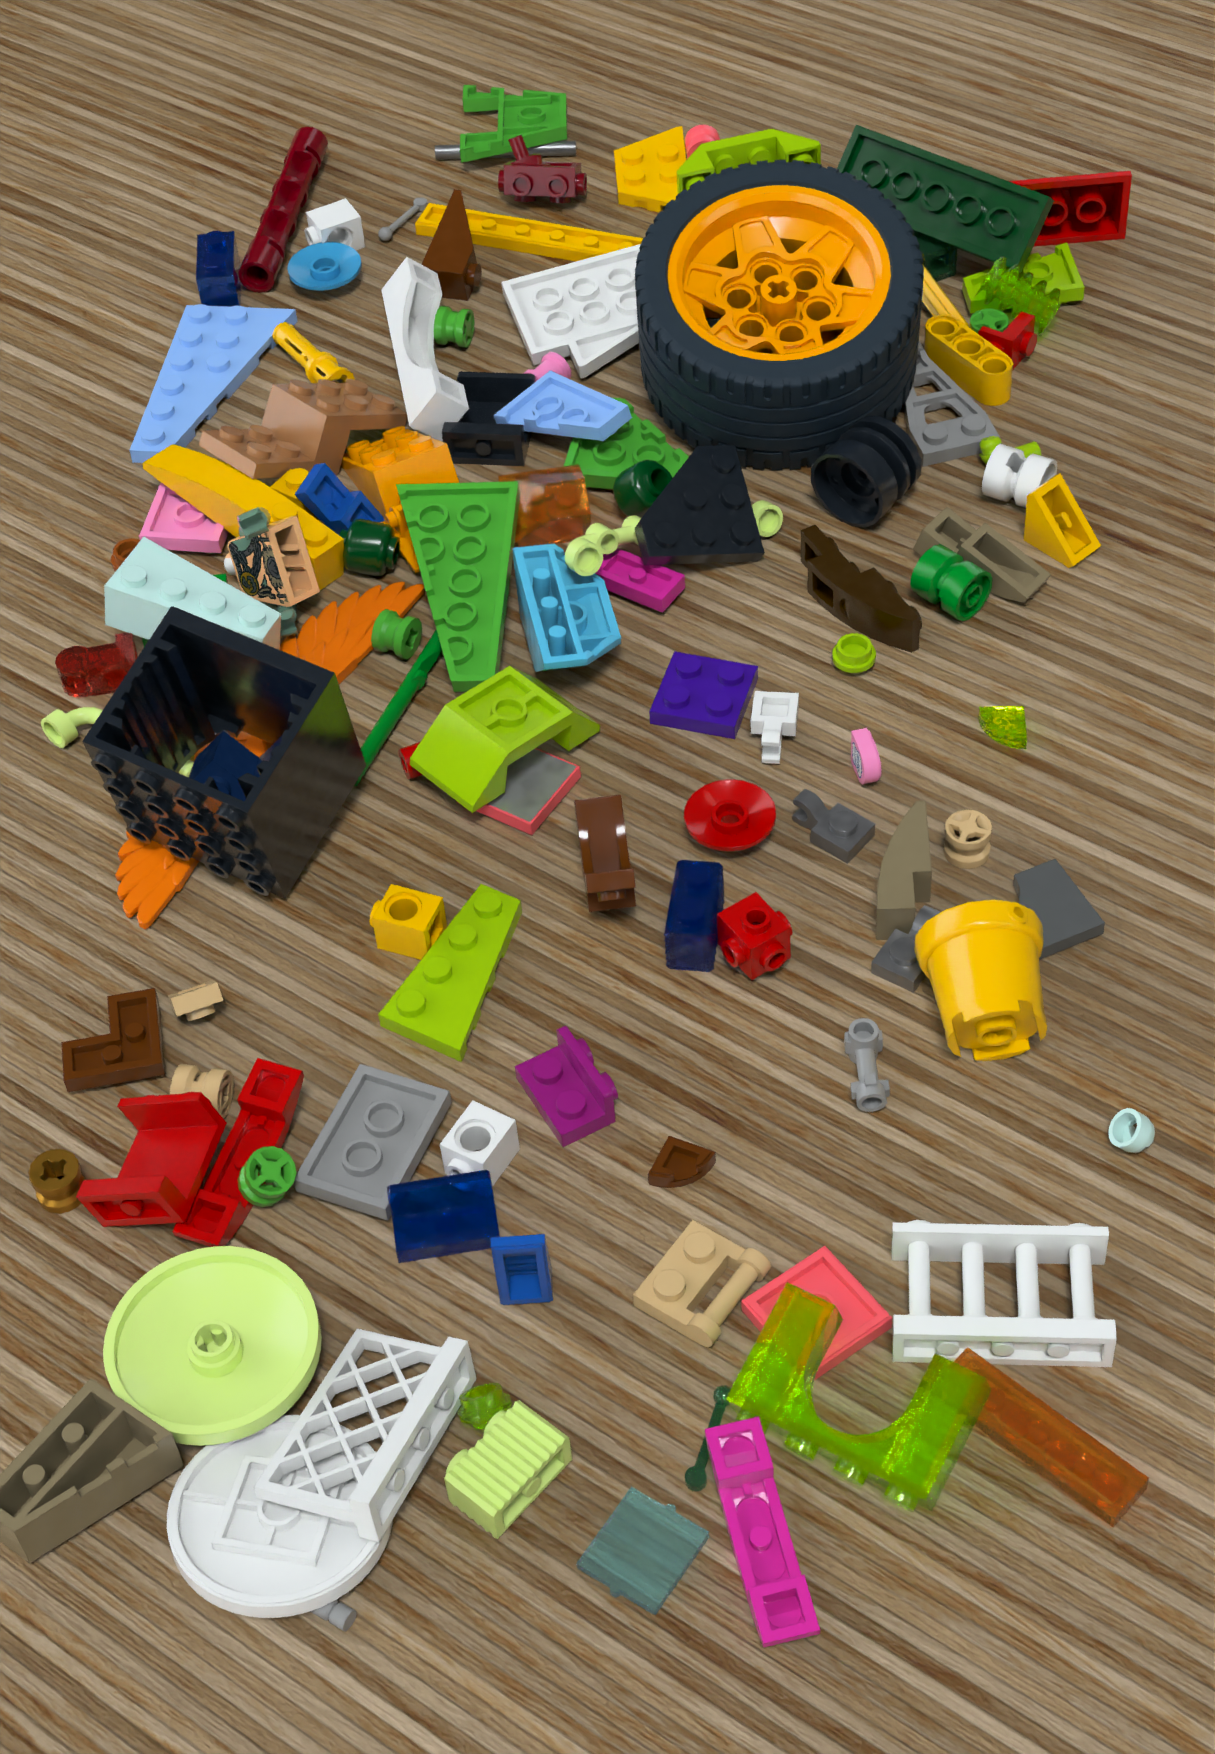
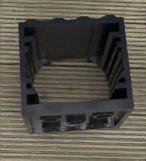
M174 606L170 607L82 741L92 759L91 765L99 772L104 782V789L110 793L116 804L115 809L123 817L127 825L126 830L132 837L146 844H150L153 840L164 845L172 855L181 860L189 861L190 858H194L203 862L211 872L220 877L228 878L232 875L243 880L256 893L267 896L271 892L284 899L289 894L366 767L334 672ZM223 730L236 738L243 731L271 744H274L280 737L282 738L280 745H276L271 751L272 757L270 761L263 760L257 766L260 777L246 773L237 778L246 797L245 801L219 791L214 778L210 776L205 784L179 774L184 764L199 749L211 743Z

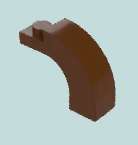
M621 795L574 800L589 912L636 906L634 868H631Z

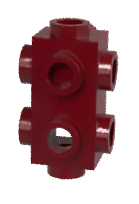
M522 134L508 140L516 161H509L504 165V170L499 171V192H504V195H514V201L533 202L536 201V196H548L552 203H570L571 197L575 198L577 195H586L587 174L581 173V163L543 162L541 154L533 153L529 155Z

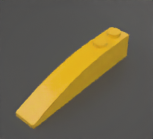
M174 444L143 462V469L214 522L223 525L224 529L235 537L240 536L237 516L254 508L262 507L268 510L271 516L269 524L291 516H297L319 590L321 591L344 574V538L260 480L252 479L233 466L218 459Z

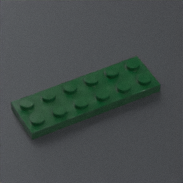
M859 125L855 126L837 167L839 172L856 176L858 181L860 179L871 185L872 189L876 188L883 193L885 199L889 198L896 205V210H900L906 217V223L908 222L914 232L1019 273H1022L1054 202L1047 195Z

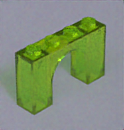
M787 1282L726 1398V1401L738 1413L735 1421L759 1416L764 1435L770 1429L786 1437L783 1445L792 1452L811 1461L814 1460L816 1454H819L835 1462L833 1471L857 1485L863 1486L866 1479L886 1488L883 1494L886 1499L908 1511L914 1512L917 1504L932 1511L991 1393L986 1377L935 1353L909 1406L893 1424L878 1432L864 1435L847 1434L833 1429L824 1423L816 1413L813 1403V1383L817 1370L843 1318L836 1305Z

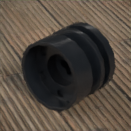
M865 416L855 421L849 430L840 436L837 442L831 444L815 460L811 468V484L816 497L835 518L853 527L866 528L877 523L892 508L895 501L901 499L906 491L916 484L921 476L922 460L915 443L897 424L880 416Z

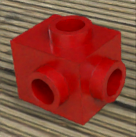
M757 892L717 913L718 945L721 947L724 957L731 966L735 968L739 966L751 980L767 971L770 972L778 969L785 961L791 958L790 936H792L793 932L790 922L782 912H775Z

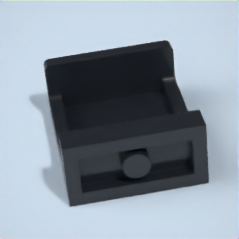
M459 372L457 382L464 385L469 409L458 422H444L442 429V439L448 445L453 464L524 466L532 432L524 431L523 425L496 424L493 415L536 382L535 375Z

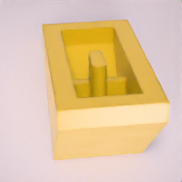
M1061 473L1053 476L1027 495L1024 541L1068 568L1075 566L1101 547Z

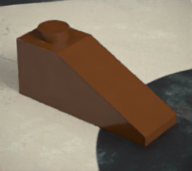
M454 189L421 265L438 273L442 298L468 301L474 286L477 287L480 283L482 269L481 265L477 264L462 192L461 190Z

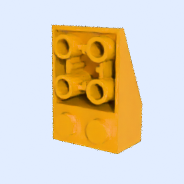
M404 426L395 427L383 432V438L372 443L369 440H362L346 447L347 452L344 453L341 467L358 490L362 491L382 516L389 513L390 507L401 505L396 484L459 483L447 443L431 438V436L420 434L418 431L405 429Z

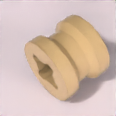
M961 810L950 815L945 824L946 839L943 850L945 858L950 864L958 868L972 869L983 865L989 859L991 848L989 841L992 834L990 820L984 814L975 810Z

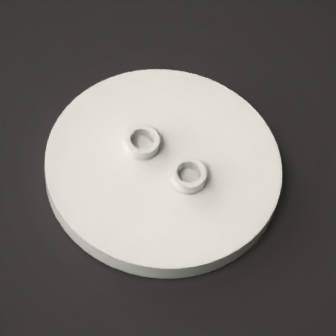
M283 1415L264 1429L242 1439L228 1443L206 1445L188 1463L173 1488L167 1510V1533L175 1564L188 1585L197 1594L221 1609L235 1614L258 1618L288 1617L313 1611L337 1600L358 1585L370 1573L385 1550L393 1520L380 1542L359 1537L356 1524L257 1499L253 1488L300 1415ZM340 1425L344 1434L351 1431L350 1429ZM329 1426L309 1434L304 1444L306 1448H309L337 1436L333 1427ZM367 1442L351 1448L355 1460L376 1453ZM343 1452L313 1463L317 1475L348 1464ZM305 1466L284 1474L278 1484L291 1486L311 1477ZM354 1478L328 1488L324 1492L326 1496L348 1501L357 1483Z

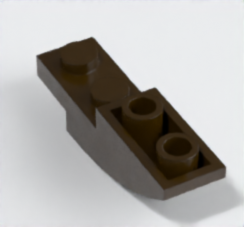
M816 525L802 529L801 562L808 569V593L823 608L852 629L891 647L911 653L919 650V634L922 629L920 614L914 606H909L898 594L895 585L889 580L886 581L874 567L860 573L856 564L849 562L842 555L835 541L830 537L827 538Z

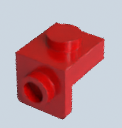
M1021 311L1003 332L982 326L978 334L1007 354L1012 359L1014 370L1025 356H1030L1035 349L1037 343V334L1034 333L1035 316Z

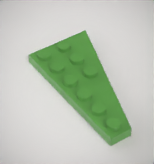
M519 482L396 484L453 691L467 692L498 673L500 668L521 494Z

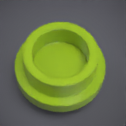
M850 633L838 640L832 651V660L834 665L844 672L861 673L874 665L876 650L870 639L865 635Z

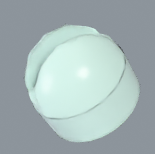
M1126 1108L1114 1116L1109 1126L1108 1135L1114 1146L1126 1152L1139 1153L1153 1143L1155 1128L1147 1116L1132 1108Z

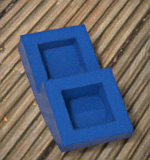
M326 463L315 464L295 492L296 497L338 535L342 529L348 530L355 519L360 518L379 523L384 521V517L362 491L350 492Z

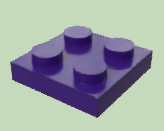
M674 651L649 711L650 724L735 739L758 681V666Z

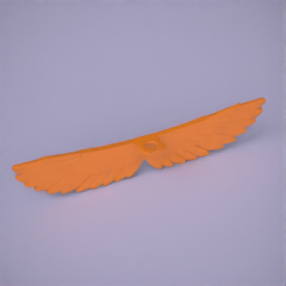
M402 581L393 583L383 590L381 585H376L367 590L361 597L358 591L354 592L339 607L337 602L333 601L323 609L317 619L313 615L308 618L297 638L295 635L287 636L282 641L280 650L334 672L338 684H340L358 667L357 664L374 649L371 636L378 615L383 610L389 609L397 612L403 618L424 594V584H416L405 589V582ZM243 731L240 732L237 738L233 737L258 757L273 745ZM208 743L207 745H205L204 747H202L201 749H199V750L194 754V755H195V758H196L210 743ZM126 831L127 838L129 839L118 852V857L123 862L115 874L117 881H121L118 886L117 895L120 901L124 900L123 910L126 916L131 918L137 913L139 926L147 929L153 924L175 893L182 890L199 861L194 858H190L189 861L181 860L172 855L164 845L153 840L150 844L143 843Z

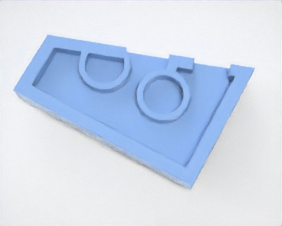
M553 371L546 373L493 415L496 424L523 425L524 431L599 441H604L616 433L621 426L632 418L628 405Z

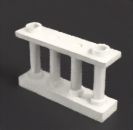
M913 1220L907 1223L893 1222L892 1260L908 1261L909 1314L893 1316L892 1362L1112 1367L1117 1339L1115 1320L1098 1319L1095 1317L1092 1265H1105L1109 1239L1108 1227H1096L1084 1223H1075L1068 1226L945 1224L930 1223L924 1220ZM930 1261L962 1262L963 1316H934L931 1314ZM984 1262L1016 1263L1018 1317H988L985 1315ZM1038 1264H1070L1072 1319L1043 1318L1040 1316Z

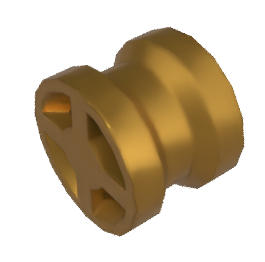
M64 1149L48 1150L38 1155L31 1163L28 1173L30 1183L36 1191V1198L41 1207L50 1213L57 1214L70 1212L77 1208L81 1202L76 1198V1195L83 1180H85L81 1173L78 1159L73 1153ZM64 1176V1178H62L61 1180H59L57 1177Z

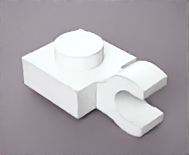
M754 692L751 734H762V763L780 764L782 735L796 736L799 693Z

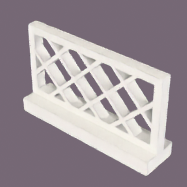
M356 1329L253 1488L257 1499L356 1524L359 1537L380 1542L477 1379L468 1341L448 1336L443 1346L437 1347ZM364 1349L385 1354L386 1357L357 1369L355 1364ZM419 1362L431 1364L427 1372L405 1380L400 1370ZM393 1372L398 1383L376 1392L368 1393L364 1383ZM356 1386L358 1387L362 1397L332 1408L330 1402L335 1394ZM405 1397L407 1404L402 1412L380 1419L376 1408ZM369 1412L373 1423L348 1433H343L339 1422ZM329 1426L333 1427L337 1437L306 1448L304 1442L309 1434ZM379 1437L381 1438L382 1445L376 1453L358 1460L354 1459L351 1448ZM341 1452L344 1453L348 1464L317 1475L313 1463ZM305 1466L311 1477L291 1486L278 1484L284 1474ZM355 1478L357 1486L348 1501L326 1496L324 1490Z

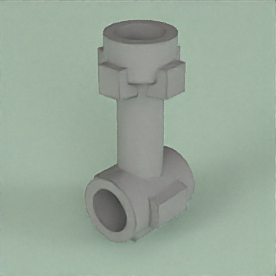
M859 1018L854 1020L849 1026V1031L844 1033L845 1054H848L850 1060L857 1065L859 1080L851 1082L852 1100L856 1099L857 1107L860 1110L874 1112L884 1108L887 1104L886 1097L890 1096L889 1081L879 1080L876 1063L878 1052L882 1051L883 1048L882 1030H879L878 1025L873 1020Z

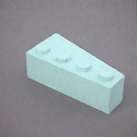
M146 537L141 539L104 585L105 625L149 640L170 607L174 606L280 650L281 613Z

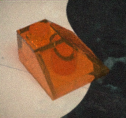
M579 464L498 476L499 482H519L521 494L514 548L566 543L585 535L586 530L591 525V512L585 479Z

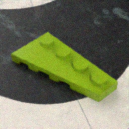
M480 884L378 1014L380 1026L462 1062L467 1051L466 1042L471 1030H475L481 1016L480 1008L485 995L492 989L496 979V968L500 958H504L522 914L521 900Z

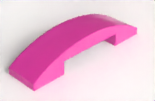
M759 1416L705 1429L707 1447L727 1530L747 1601L763 1648L820 1634V1627L805 1575H801L773 1477L774 1467Z

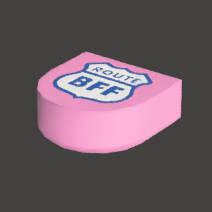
M867 728L851 731V763L862 785L877 782L881 777L879 753L871 732Z

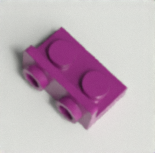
M566 1025L556 1030L558 1046L515 1066L516 1079L562 1147L616 1122L614 1100L618 1099L617 1089L611 1077L606 1072L601 1074L594 1066L591 1050L583 1038L576 1040Z

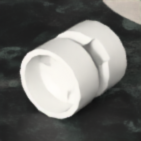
M999 444L991 453L982 480L983 495L1005 502L1013 497L1016 505L1026 508L1027 495L1057 475V462L1054 459L1033 453L1025 458L1024 451Z

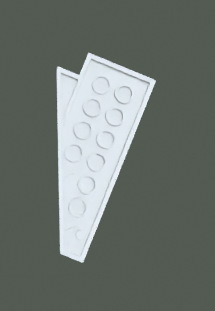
M641 244L501 282L503 295L533 366L541 364L542 357L549 352H555L562 357L571 356L581 379L639 343L635 268Z

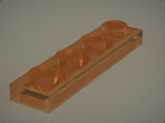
M968 1347L933 1383V1395L1113 1528L1147 1489L1149 1477Z

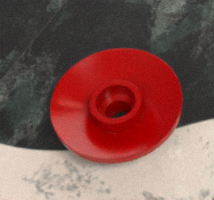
M719 780L704 785L691 795L684 809V823L691 837L703 846L719 851H739L759 844L771 833L776 822V807L770 795L761 787L743 780Z

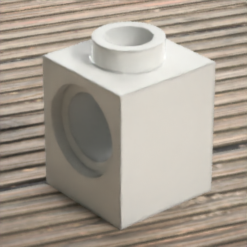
M346 198L306 212L308 228H305L304 232L309 246L317 243L336 242L348 245L355 250L365 247L361 216Z
M472 1100L440 1143L445 1174L460 1186H472L488 1194L520 1150L516 1120Z

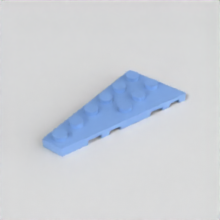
M204 304L186 305L130 447L132 463H143L172 444L185 448L196 436L195 428L203 419L210 420L216 414V405L222 398L229 399L260 364L259 357L267 348L273 349L277 345L272 338L275 327L283 322H288L289 325L292 324L293 326L297 323L296 310L243 306H207Z

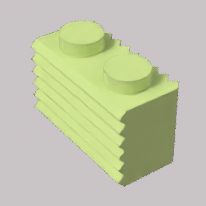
M520 1400L515 1401L513 1407L508 1409L507 1412L501 1410L489 1420L485 1427L483 1438L477 1441L475 1447L459 1451L450 1461L444 1477L448 1499L453 1506H457L461 1512L466 1513L470 1519H474L486 1532H490L497 1539L572 1460L569 1437Z

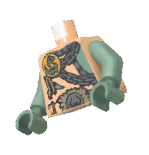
M262 507L254 508L237 516L240 536L228 542L229 553L224 560L225 569L228 574L237 576L242 592L281 613L280 638L298 634L294 623L297 619V603L320 592L298 517L291 516L269 524L271 516L268 510Z

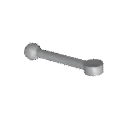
M422 197L414 199L413 206L389 227H382L379 230V238L382 241H389L395 230L418 211H424L428 205L427 199Z

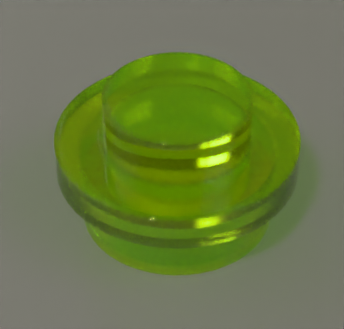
M487 1383L473 1387L459 1396L461 1408L458 1410V1416L462 1423H472L475 1429H485L489 1420L501 1410L507 1411L512 1407L510 1395L503 1393L499 1383Z

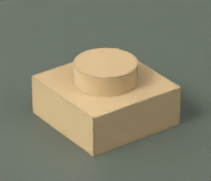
M210 980L168 995L174 1014L177 1017L186 1014L188 1021L214 1013L213 1004L223 1001L218 983L215 980Z

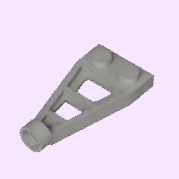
M919 341L914 382L903 406L907 432L917 446L922 460V467L982 453L979 447L981 439L989 436H998L1000 438L986 412L928 357ZM933 383L940 390L917 396L914 387ZM951 407L960 416L959 418L928 425L925 421L924 412Z

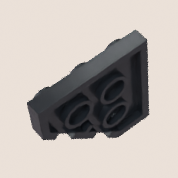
M735 445L697 446L635 527V532L644 565L754 562L761 559L765 552Z

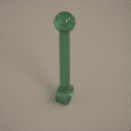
M721 1385L715 1389L713 1398L716 1404L708 1428L720 1426L725 1408L731 1405L735 1398L731 1387ZM705 1436L695 1466L687 1469L685 1473L686 1486L692 1491H701L707 1485L705 1468L709 1459V1451Z

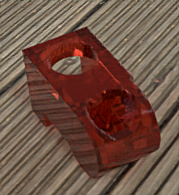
M128 632L115 634V643L89 648L72 646L64 649L55 660L64 692L73 697L114 693L137 659L138 652L133 634Z

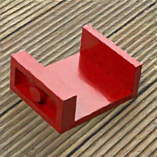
M202 1092L121 1098L117 1107L135 1126L138 1132L117 1178L83 1180L76 1198L103 1227L185 1223L227 1122Z

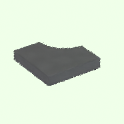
M1056 859L1014 875L1013 886L1018 895L1019 904L1032 909L1042 923L1044 941L1042 954L1039 959L1104 934L1105 922Z

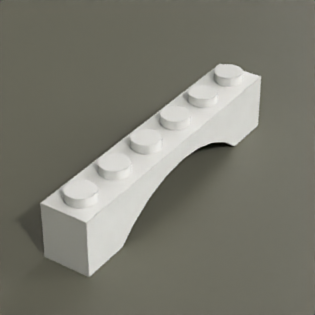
M406 257L381 290L409 426L420 434L443 441L442 429L444 422H458L467 412L469 406L464 385L440 373L435 362L434 320L442 298L438 273Z

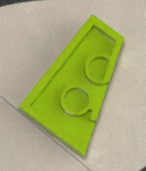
M1067 242L1055 246V253L1043 257L1038 252L1029 255L1022 273L999 265L964 277L962 291L970 313H975L982 309L1028 308L1037 305L1064 304L1070 301H1079L1084 299L1085 289Z

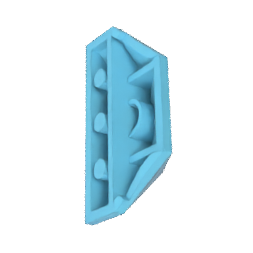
M555 543L513 548L519 613L535 672L586 666L621 644V635L604 579L595 573L591 576H581L569 569L565 563L564 550Z

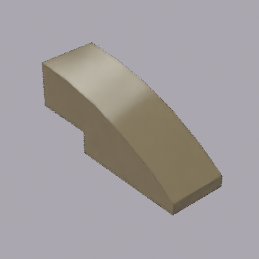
M948 507L922 530L913 548L914 551L922 556L934 545L941 544L963 556L964 561L973 562L991 573L993 578L991 594L1025 603L1051 576L1049 572L988 524L984 523L976 530Z
M916 801L903 817L891 837L883 857L877 884L876 940H888L895 929L909 934L915 920V903L930 902L932 867L926 801Z

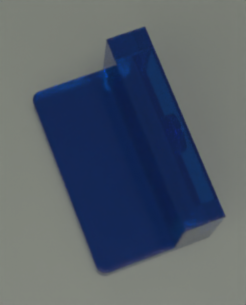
M488 1170L394 1184L387 1187L398 1263L491 1249V1238L500 1237L491 1176Z

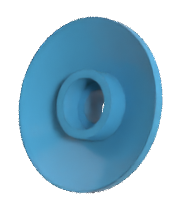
M324 242L307 246L295 253L289 260L287 270L291 281L297 286L308 290L323 291L335 289L351 282L360 273L362 262L359 253L354 248L342 243Z

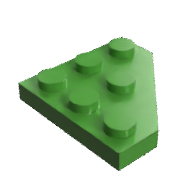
M613 398L628 405L632 418L604 441L573 437L562 469L563 485L584 488L613 489L615 479L622 471L643 460L656 461L665 467L673 478L689 456L680 448L673 449L666 442L665 434L648 419L642 421L634 413V407L626 399Z

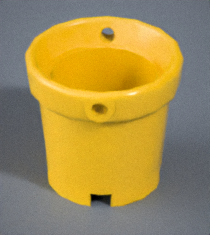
M995 899L967 902L945 909L930 918L916 933L914 946L919 967L927 978L930 979L945 1029L947 1045L953 1054L961 1057L959 1047L961 1046L972 1049L974 1060H1001L1030 1050L1028 1038L1037 1031L1040 1041L1046 1036L1047 1022L1043 1006L1039 958L1042 954L1044 941L1043 928L1040 919L1032 909L1017 902Z

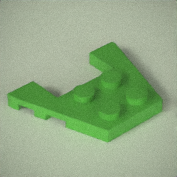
M463 85L462 100L464 112L498 110V131L460 134L461 162L513 152L508 140L521 134L527 148L567 139L566 93L524 90L523 96L506 95L504 88L492 87L490 89L491 93L477 92L476 85Z

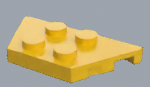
M682 126L614 150L618 204L630 207H643L649 211L660 212L663 210V206H666L671 200H676L678 195L677 170L686 161Z

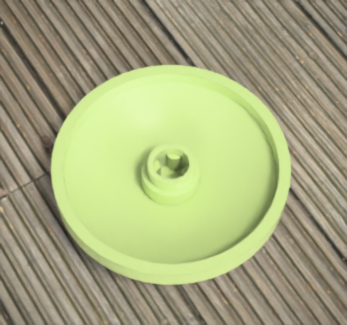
M216 1246L201 1248L180 1254L159 1264L136 1281L126 1292L115 1308L107 1326L103 1346V1362L112 1392L171 1432L176 1443L197 1446L228 1443L252 1435L269 1426L283 1416L299 1400L312 1380L319 1362L322 1342L321 1325L315 1302L307 1286L290 1267L277 1258L243 1247Z

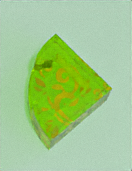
M1024 706L979 707L978 718L980 726L991 739L1004 746L1026 749L1027 731Z

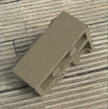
M90 1378L0 1474V1542L28 1563L35 1561L182 1468L184 1464L173 1434Z

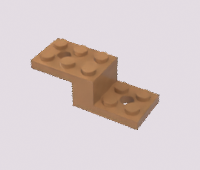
M293 379L290 380V384H272L261 426L251 425L249 429L221 426L220 430H202L199 446L252 479L280 478L289 469L303 468L310 472L315 464L326 463L332 472L338 475L351 430L405 427L408 417L406 412L394 406L395 401L393 399L371 393L367 390L368 385L358 380L346 379L345 383H336L326 379H319L318 383H307Z

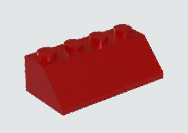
M1131 171L1009 181L1047 195L1054 200L1033 247L1058 245L1066 242L1070 244L1125 239L1132 179Z

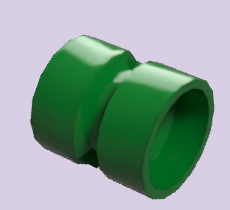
M937 544L928 549L918 560L911 576L910 587L914 593L930 603H941L940 609L960 621H966L976 615L985 604L992 588L993 578L988 571L973 562L964 561L963 556L948 547Z

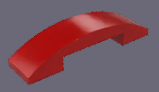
M257 1058L237 1098L241 1111L203 1189L199 1188L185 1223L175 1224L172 1231L174 1236L209 1247L225 1246L237 1232L254 1206L244 1199L239 1191V1172L254 1151L268 1146L282 1148L304 1079L302 1070Z

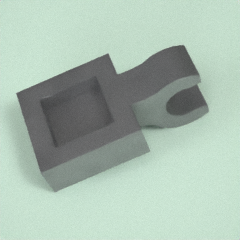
M804 789L793 800V804L800 808L792 815V819L798 825L811 829L810 842L847 864L875 836V823L840 803H837L831 810H828L822 800L815 793Z
M924 905L916 915L909 934L895 929L872 960L871 973L914 993L926 976L919 967L914 951L915 935L927 920L939 914L940 911Z

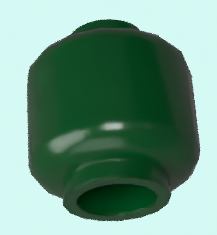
M640 461L622 471L615 479L613 486L614 499L625 515H636L642 518L671 481L672 476L665 467L656 461Z
M359 518L352 522L348 530L342 529L339 536L344 538L343 562L347 570L377 577L383 576L388 569L394 570L400 551V537L395 536L392 526Z

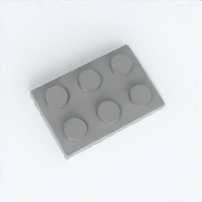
M359 1064L296 1174L294 1181L296 1191L388 1221L452 1103L450 1091Z

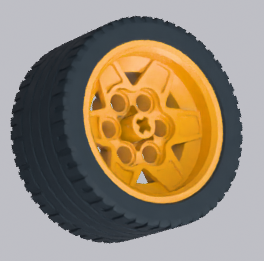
M768 160L756 161V164L750 165V163L740 164L738 168L733 169L729 167L721 170L719 174L713 173L706 176L704 181L701 182L699 180L690 185L689 190L684 189L676 196L675 201L671 200L664 207V211L658 213L653 220L654 224H651L645 233L646 237L641 242L640 252L636 259L635 289L640 361L643 383L650 402L654 405L658 415L661 418L663 417L664 423L671 430L674 429L678 437L682 440L686 439L688 444L695 449L697 446L735 445L741 467L746 468L748 465L753 466V469L764 470L765 468H771V470H782V468L795 470L801 469V466L806 465L808 468L812 467L815 460L831 444L837 442L840 436L849 430L855 421L865 416H880L892 421V417L898 415L902 405L905 404L909 396L916 373L924 267L922 253L919 250L920 245L917 237L914 236L911 225L908 222L906 223V217L900 210H896V205L889 198L885 199L883 193L876 188L872 189L871 185L860 179L858 181L856 176L847 172L841 173L839 169L830 166L825 168L822 167V164L813 162L804 164V161L793 160V162L775 160V162L768 163ZM706 318H719L720 320L711 328Z

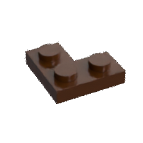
M155 988L107 996L110 1034L61 1042L63 1080L67 1092L165 1075L159 999Z

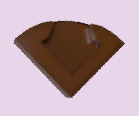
M668 1136L648 1173L649 1185L661 1188L682 1187L694 1183L712 1169L716 1163V1152Z

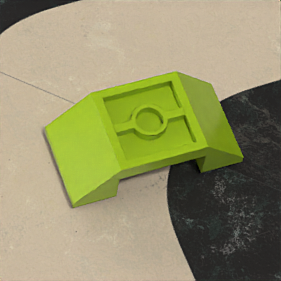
M775 129L702 143L677 170V193L679 194L684 189L689 190L690 185L699 180L701 182L704 181L706 176L713 173L719 174L721 170L729 167L733 169L738 168L740 164L750 163V165L756 164V161L768 160V163L775 162V160H786V162L798 160L804 161V164H810L811 162L821 164V144L817 140Z
M508 666L443 707L410 757V765L471 813H474L505 793L508 765L549 739H553L570 751L600 731V724L540 680L512 666Z

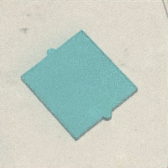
M631 1486L576 1565L577 1569L609 1587L610 1594L613 1597L622 1595L653 1615H656L710 1535L709 1531L676 1513V1507L673 1504L664 1506Z

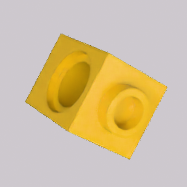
M391 884L383 899L375 902L370 914V926L374 928L377 948L421 960L447 928L443 897Z

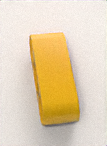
M936 315L927 320L925 324L924 350L928 357L962 390L980 403L988 406L1005 404L1011 397L1012 359L951 315Z

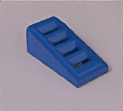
M545 1234L491 1238V1251L500 1304L514 1305L553 1301L552 1267Z

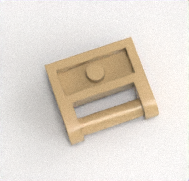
M692 1220L633 1294L634 1306L704 1347H711L721 1335L720 1326L751 1285L755 1281H762L772 1266L768 1258L758 1250L753 1248L744 1249ZM727 1267L735 1270L734 1274L703 1313L694 1314L695 1308Z

